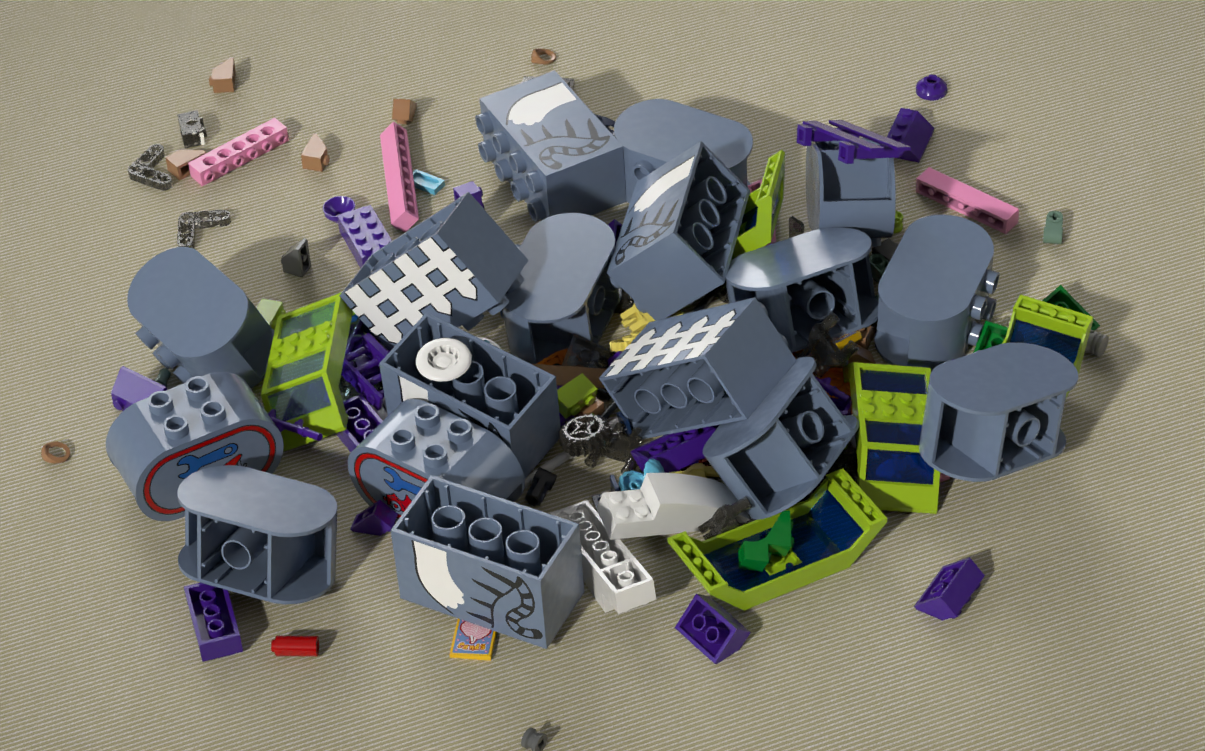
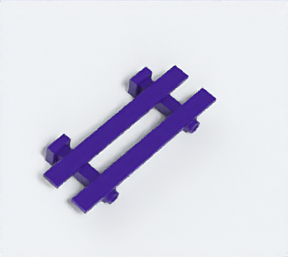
M829 120V124L838 128H833L818 121H803V124L797 126L796 143L803 146H811V142L842 141L839 142L838 160L846 164H854V159L899 158L903 155V151H911V147L844 120ZM859 136H861V137H863V138H866V139H868V140H871V141H873V142H876V143H878V144H881V145H876V144H873V143L868 142V141H866V140H863V139L859 138Z

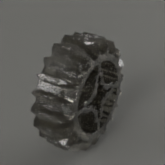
M585 413L583 416L578 415V417L571 418L570 421H566L565 425L561 426L559 431L560 445L565 453H569L570 456L576 455L579 457L584 455L586 457L588 454L600 453V449H605L606 445L610 444V439H612L611 426L606 418L601 417L600 414L596 416L594 413L590 415Z

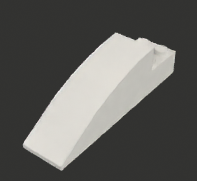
M646 473L640 489L604 492L597 506V511L610 540L675 534L684 531L696 532L737 528L755 521V519L750 518L725 484L700 476L677 473Z
M588 500L550 513L551 515L579 524L583 579L605 613L615 609L620 614L656 600L653 578L620 539H609L598 512Z

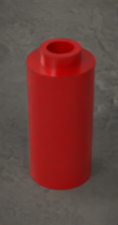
M276 635L275 640L271 642V651L275 652L276 656L318 657L319 636Z

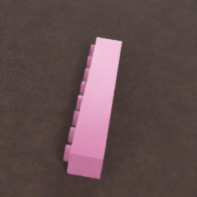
M392 122L380 134L391 225L396 229L406 232L419 220L407 130Z

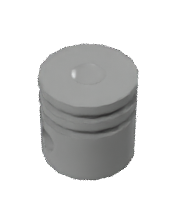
M1090 330L1085 352L1101 357L1107 348L1109 337Z

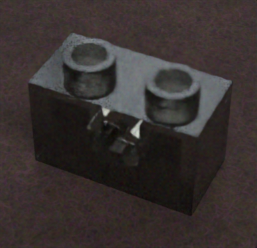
M198 110L177 114L184 148L205 145L204 138L207 137L203 117H199Z

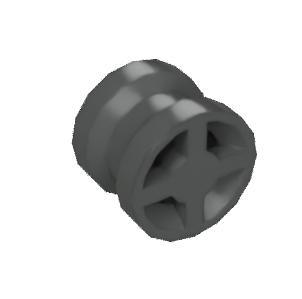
M530 727L522 737L521 746L526 749L530 748L532 751H543L548 737L544 733H537L536 729Z

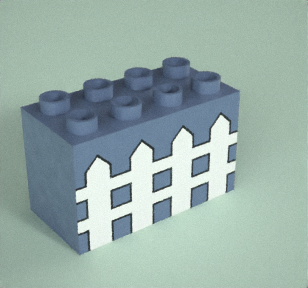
M467 192L371 254L340 294V297L388 350H392L426 312L456 327L462 325L467 331L475 327L483 319V312L486 310L492 316L499 313L509 303L505 293L513 292L523 283L524 278L520 272L529 260L476 199Z
M750 298L649 322L599 377V380L623 415L629 420L631 427L641 440L748 419L797 360L789 350L786 338L778 333L768 318V311L765 306L758 302L756 298Z

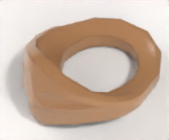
M533 49L531 54V62L535 64L548 65L556 59L555 53L548 49ZM547 54L551 56V59L543 60L539 55Z
M58 441L47 443L41 449V457L48 463H64L68 461L71 455L69 447ZM61 447L66 451V455L63 457L53 456L49 453V448Z

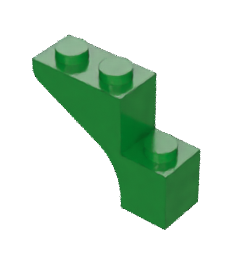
M784 510L781 512L764 539L743 542L738 550L739 569L763 572L766 565L771 561V555H787L794 545V538L791 537L793 520L790 519V511Z

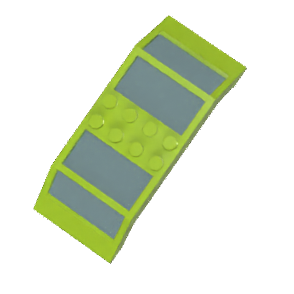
M341 293L278 316L261 392V398L267 413L275 409L277 419L292 424L299 419H303V427H308L310 430L321 433L323 435L322 438L346 430L348 414L345 411L339 383L351 319L355 313L340 297ZM288 430L281 432L284 444L283 452L315 441L312 438L302 437L300 434Z

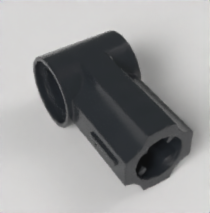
M541 467L537 469L532 485L525 496L528 504L534 507L541 505L548 490L551 491L556 481V474Z

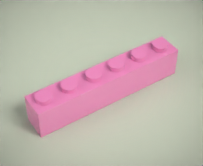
M930 167L916 178L917 193L1004 234H1007L1018 223V208Z

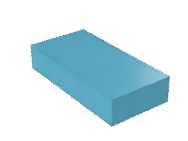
M417 169L413 171L414 186L417 189L436 195L445 186V180Z

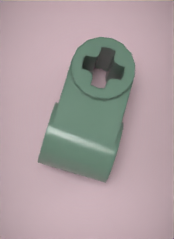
M1050 211L1047 214L1043 243L1062 245L1063 214L1061 212Z
M873 254L869 257L872 278L879 284L889 261L881 254Z

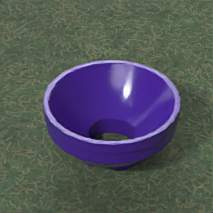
M930 74L917 82L916 94L924 100H939L947 94V84L940 77Z
M346 196L332 197L323 204V213L327 219L338 223L336 215L355 210V202Z

